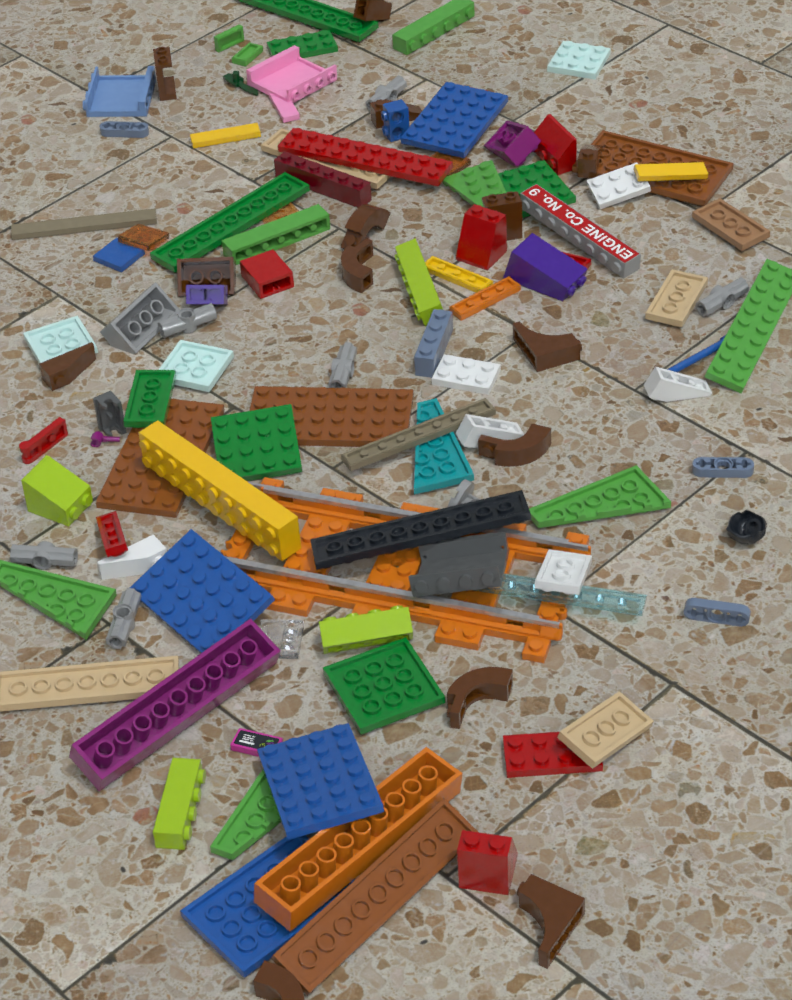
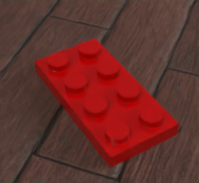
M559 732L503 735L507 778L603 771V762L592 769L557 738Z

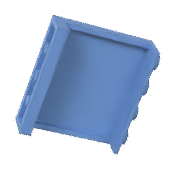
M148 66L146 75L99 76L98 67H95L94 73L91 74V82L88 83V91L85 94L86 99L83 100V110H86L87 117H147L157 81L155 66Z

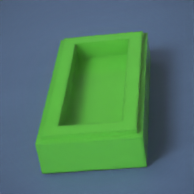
M239 24L214 36L215 51L220 53L244 41L243 26Z
M249 42L232 57V63L246 67L263 52V46Z

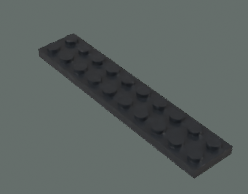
M522 490L313 538L310 541L316 569L318 570L343 563L349 564L360 559H370L386 553L392 554L403 549H413L420 545L434 544L450 538L456 539L467 534H477L493 528L499 529L510 524H520L532 519Z

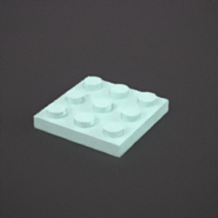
M563 41L548 64L547 72L596 80L611 54V48Z
M78 315L23 333L24 339L38 363L91 342L94 344L95 354L98 353L96 344Z
M180 340L159 370H175L176 380L174 385L210 392L234 358V352L228 349Z

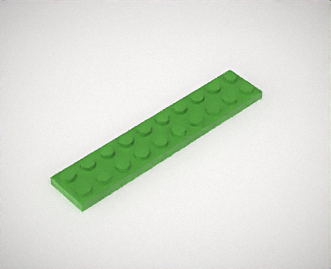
M766 259L711 362L705 378L742 394L792 296V269Z

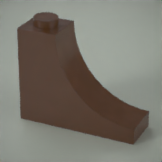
M356 0L353 17L364 21L390 19L392 3L385 0Z
M520 321L513 323V340L536 372L580 360L582 344L572 333L545 335L526 328Z
M531 874L526 882H522L518 887L519 908L529 913L538 922L543 931L544 938L538 949V961L540 966L548 969L585 915V898Z

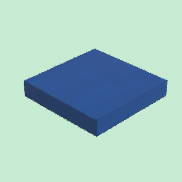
M116 237L93 255V261L122 273L145 254V249Z

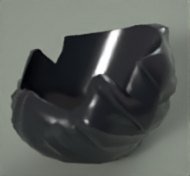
M746 509L742 513L737 512L730 517L726 530L731 539L741 544H754L765 536L767 523L765 518Z

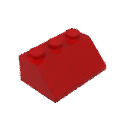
M548 114L534 131L541 140L534 153L542 161L545 160L557 175L572 171V166L577 161V139L551 114Z

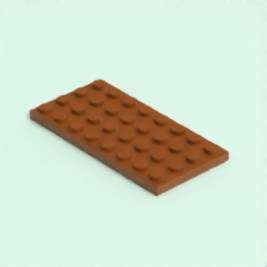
M605 130L591 143V145L603 146L596 177L636 162L638 164L704 162L708 172L707 179L648 181L651 187V192L648 193L693 203L697 206H705L731 173L734 163ZM578 160L572 166V172L578 173Z
M255 386L249 411L291 404L298 446L361 447L410 427L414 390Z
M173 398L170 402L165 426L206 453L213 438L211 417L223 415L225 411L224 405ZM132 427L96 500V506L101 509L177 518L187 495L143 464L138 432L145 428Z

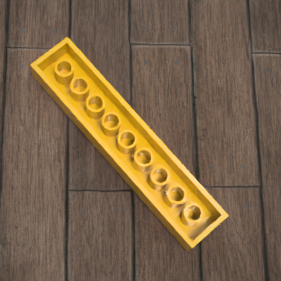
M157 420L138 432L143 464L155 471L160 477L168 480L172 486L182 490L185 495L192 497L199 505L209 509L213 515L223 519L229 526H233L243 536H247L257 546H261L271 556H275L281 561H284L301 549L297 515Z

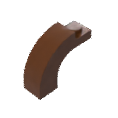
M363 204L358 207L345 225L347 232L341 248L345 249L348 245L356 247L365 240L372 227L384 230L391 213L386 209L370 204Z
M368 238L356 247L348 245L341 255L342 278L348 287L359 293H363L373 285L372 269L362 265L374 256L373 241Z
M531 424L528 431L522 437L513 440H503L481 435L478 439L479 455L495 459V465L514 467L529 464L542 457L551 445V428Z
M484 667L469 671L456 679L447 692V717L450 718L451 728L460 729L466 710L476 701L494 699L508 702L513 687V669Z
M264 960L253 980L256 997L266 1000H305L302 987L291 972L277 964Z

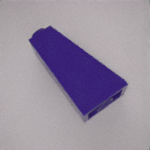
M531 233L511 252L503 278L509 276L523 287L564 301L568 296L571 297L575 293L578 286L582 287L587 280L585 275L588 269L534 233Z

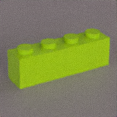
M400 605L385 611L374 609L368 611L367 614L350 613L343 618L327 617L323 621H319L324 654L388 644L404 637L408 640L413 639L409 607Z
M172 758L153 829L156 848L185 850L187 840H191V822L196 820V802L201 800L200 786L206 780V770L202 769L201 759Z

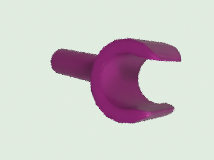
M95 431L91 436L92 447H99L102 442H120V437L104 436L99 431Z

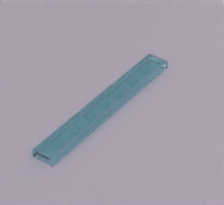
M504 574L501 587L474 590L643 616L647 595L584 585L579 595H567L564 592L557 591L546 592L535 588L536 578Z

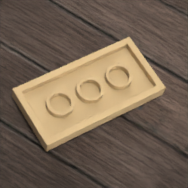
M672 269L647 309L645 319L683 327L706 288L708 277Z
M619 691L561 730L557 738L593 769L651 728L654 721Z

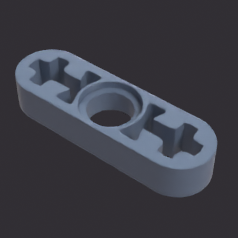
M105 121L99 125L100 133L104 137L144 138L149 135L148 124L144 122Z
M698 457L693 460L692 473L697 477L748 478L754 473V462L750 458ZM719 466H727L728 468H727V469H720V468H718V467H719Z
M689 598L685 602L684 615L688 619L739 627L746 626L749 623L751 614L750 609L743 604L701 598ZM712 610H720L723 614H714Z

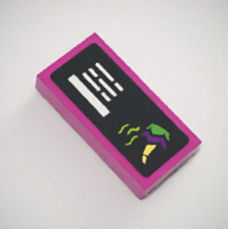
M239 728L230 746L232 751L259 757L257 749L269 744L283 742V738Z

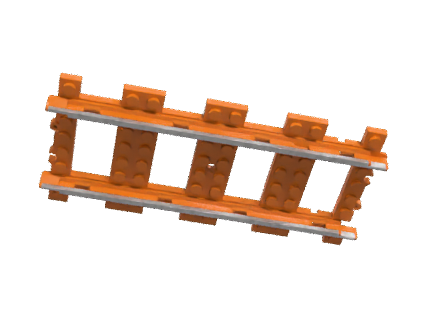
M266 477L263 478L261 484L248 483L297 515L298 519L307 520L300 532L301 549L289 556L283 567L248 561L246 559L255 543L236 529L231 540L225 542L226 549L228 550H221V554L274 597L275 601L266 608L268 610L308 617L314 602L353 609L352 613L361 615L367 614L370 610L380 609L385 611L400 605L409 607L411 621L438 626L434 636L436 643L478 651L484 635L526 643L522 651V659L545 663L551 647V640L560 641L562 639L563 624L559 620L567 618V608L565 606L569 595L564 592L545 591L537 615L496 608L514 560L521 559L543 563L549 549L591 555V546L588 545L589 535L568 532L566 539L526 532V524L523 523L510 524L499 529L493 528L477 534H467L461 537L505 531L509 555L502 586L453 592L450 599L433 595L413 597L409 576L416 575L419 572L422 562L419 547L399 550L392 554L378 555L366 583L327 576L331 567L317 570L310 539L348 531L350 528H361L434 511L439 508L403 502L401 508L397 509L364 503L363 495L328 488H323L320 494L284 488L283 480Z

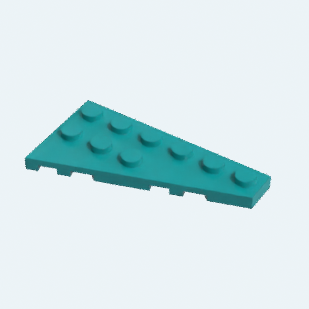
M437 398L417 403V424L444 414ZM454 432L415 447L414 495L457 485L465 479L474 481V473Z

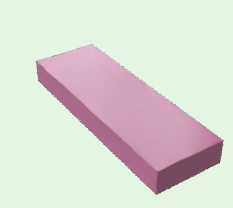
M285 89L277 91L287 96V92ZM269 93V98L283 123L300 119V114L292 101H284Z

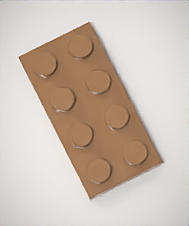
M721 198L692 211L693 219L741 251L770 237V230Z

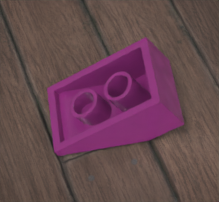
M507 120L483 146L510 165L518 167L526 161V157L538 148L541 140L528 126Z

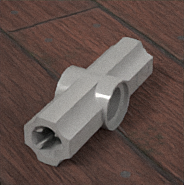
M398 75L386 86L379 85L375 94L365 102L369 112L371 102H376L380 99L396 101L397 95L407 87V82L402 76Z
M740 277L724 287L720 285L715 286L709 296L696 303L699 315L702 317L708 316L721 307L729 309L734 304L735 299L749 292V285L744 278Z
M212 303L196 309L183 308L178 311V315L159 321L157 323L158 329L163 338L179 332L192 333L196 331L197 326L216 320L217 313Z
M345 342L344 345L340 346L337 358H333L332 374L328 383L329 388H346L349 377H353L357 347L352 345V343Z
M48 541L39 542L37 546L12 544L10 549L11 562L33 564L41 570H47L51 565L76 567L78 562L77 548L55 547V545Z
M127 588V590L123 591L118 605L113 609V620L106 637L107 645H110L113 649H121V647L126 646L129 634L135 628L134 619L142 596L134 588Z

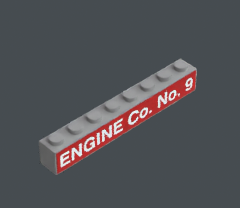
M535 184L520 193L522 210L608 267L622 278H626L640 269L641 254L539 185Z

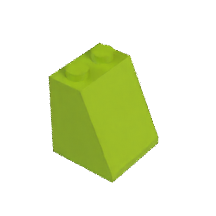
M47 455L21 480L28 512L68 527L93 502L90 485Z

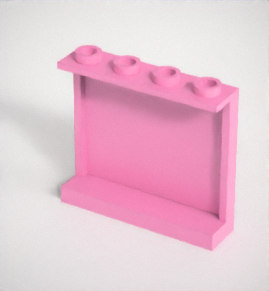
M294 45L247 69V85L267 95L270 93L284 101H292L294 103L336 81L337 65L334 64L324 69L301 58L299 47ZM285 89L287 92V96L277 91Z

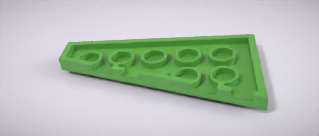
M492 160L484 161L474 167L465 168L463 171L445 177L442 181L446 187L449 186L453 192H458L460 197L472 206L476 204L484 207L482 197L506 193Z
M636 465L539 504L529 510L531 521L538 528L667 509L671 508V501Z
M0 560L1 587L87 640L117 596L116 589Z
M264 770L261 771L211 844V853L234 860L281 822Z

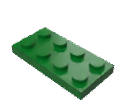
M330 30L305 33L300 36H289L284 39H273L267 42V49L271 57L294 45L299 47L301 58L338 52V45Z
M136 370L123 420L124 427L146 428L157 420L164 425L166 424L176 380L175 370Z

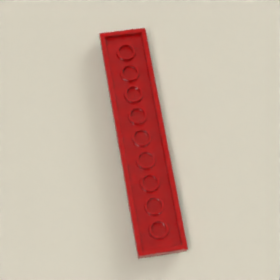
M292 128L278 145V152L283 153L285 151L300 157L433 186H439L453 168V162L445 159L368 144L362 141L358 142L315 131L302 130L301 128Z

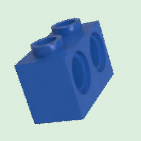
M402 99L383 104L381 117L384 121V126H382V132L390 142L401 140L402 135L409 128V110Z

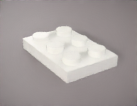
M637 162L586 180L587 186L599 209L651 192L648 181L637 180L633 170L634 165L638 164Z
M444 354L431 378L432 385L489 395L501 371V364Z
M549 549L535 579V588L546 592L557 591L564 592L567 595H579L592 564V555Z

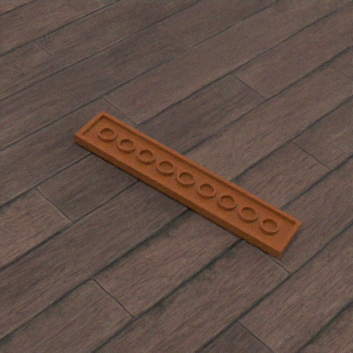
M445 798L442 799L284 944L271 959L277 965L291 972L299 981L303 992L308 996L457 856V848L462 830L478 831Z

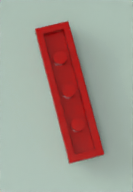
M113 511L96 517L107 557H117L128 551L117 512Z

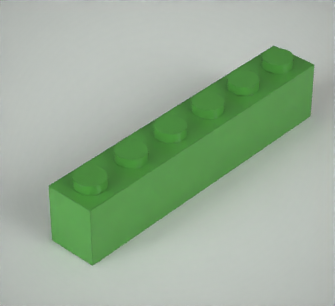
M452 0L392 34L393 49L409 55L475 16L474 2L471 0Z
M317 204L222 240L223 255L225 257H234L236 265H238L241 260L272 249L275 251L330 230L329 213Z

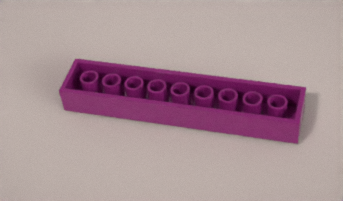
M249 619L73 743L69 758L96 789L101 791L277 663L281 650L252 619Z

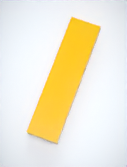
M258 123L190 134L193 148L261 137Z
M704 162L635 164L633 169L638 181L708 178Z
M435 256L430 257L425 262L430 274L477 293L493 285V280Z

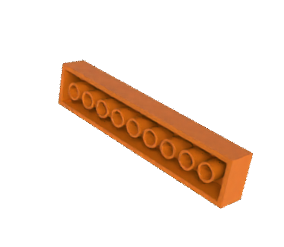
M425 747L376 786L383 803L384 812L319 831L254 883V903L287 930L292 931L371 866L442 799L445 798L449 802L459 794L463 773Z

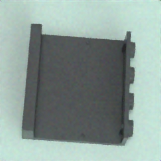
M504 531L456 539L450 538L434 544L420 545L418 547L422 562L419 572L416 575L409 576L413 597L501 587L509 555L506 533Z

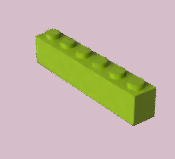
M415 238L395 246L397 254L394 256L399 265V270L418 321L422 320L424 325L427 326L433 309L443 310V307Z

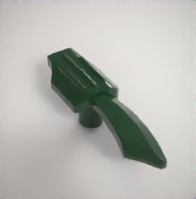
M233 71V74L228 73L223 76V79L233 86L240 87L244 91L258 96L257 89L244 84V78L240 76L239 71Z

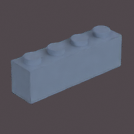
M433 309L414 356L415 376L432 378L453 332L452 311Z

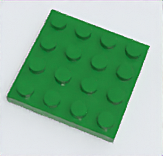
M545 160L498 173L506 193L517 191L520 196L521 192L537 184L567 205L576 203L574 193ZM522 210V218L531 216L529 213Z
M291 404L211 417L216 460L244 480L252 481L263 479L264 477L270 478L303 472Z
M406 637L323 667L324 676L360 735L446 703L445 695Z

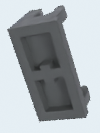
M110 390L94 397L93 403L98 429L109 437H113L112 430H117L121 435L127 433L123 422L122 403Z

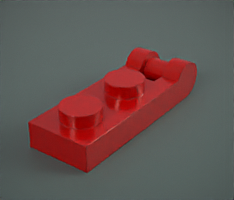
M59 417L30 440L21 442L19 448L20 452L23 453L21 456L22 462L24 464L33 463L67 437L66 420Z

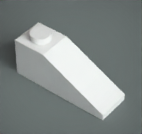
M656 366L644 384L649 398L656 401L670 402L706 397L712 394L706 380Z
M466 414L456 435L464 447L478 448V439L481 435L503 440H513L522 437L524 433L516 422Z
M153 534L128 546V551H125L120 556H110L98 561L100 578L105 580L142 575L167 552V548Z

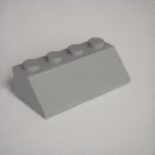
M155 282L105 326L100 333L112 347L136 354L159 332L157 323L176 316L180 309Z

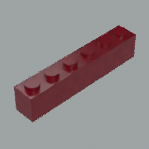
M285 151L274 159L276 177L286 172L309 184L311 191L357 208L363 204H368L372 200L371 183L366 180Z

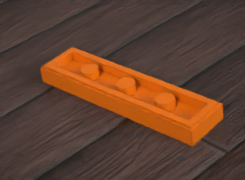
M508 276L451 305L449 311H452L453 315L462 321L519 292L521 285Z

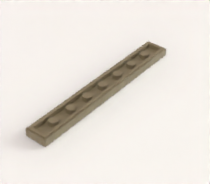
M156 209L11 224L12 240L152 225L157 224Z
M484 398L341 454V460L352 472L458 430L466 414L488 418L496 415V409Z

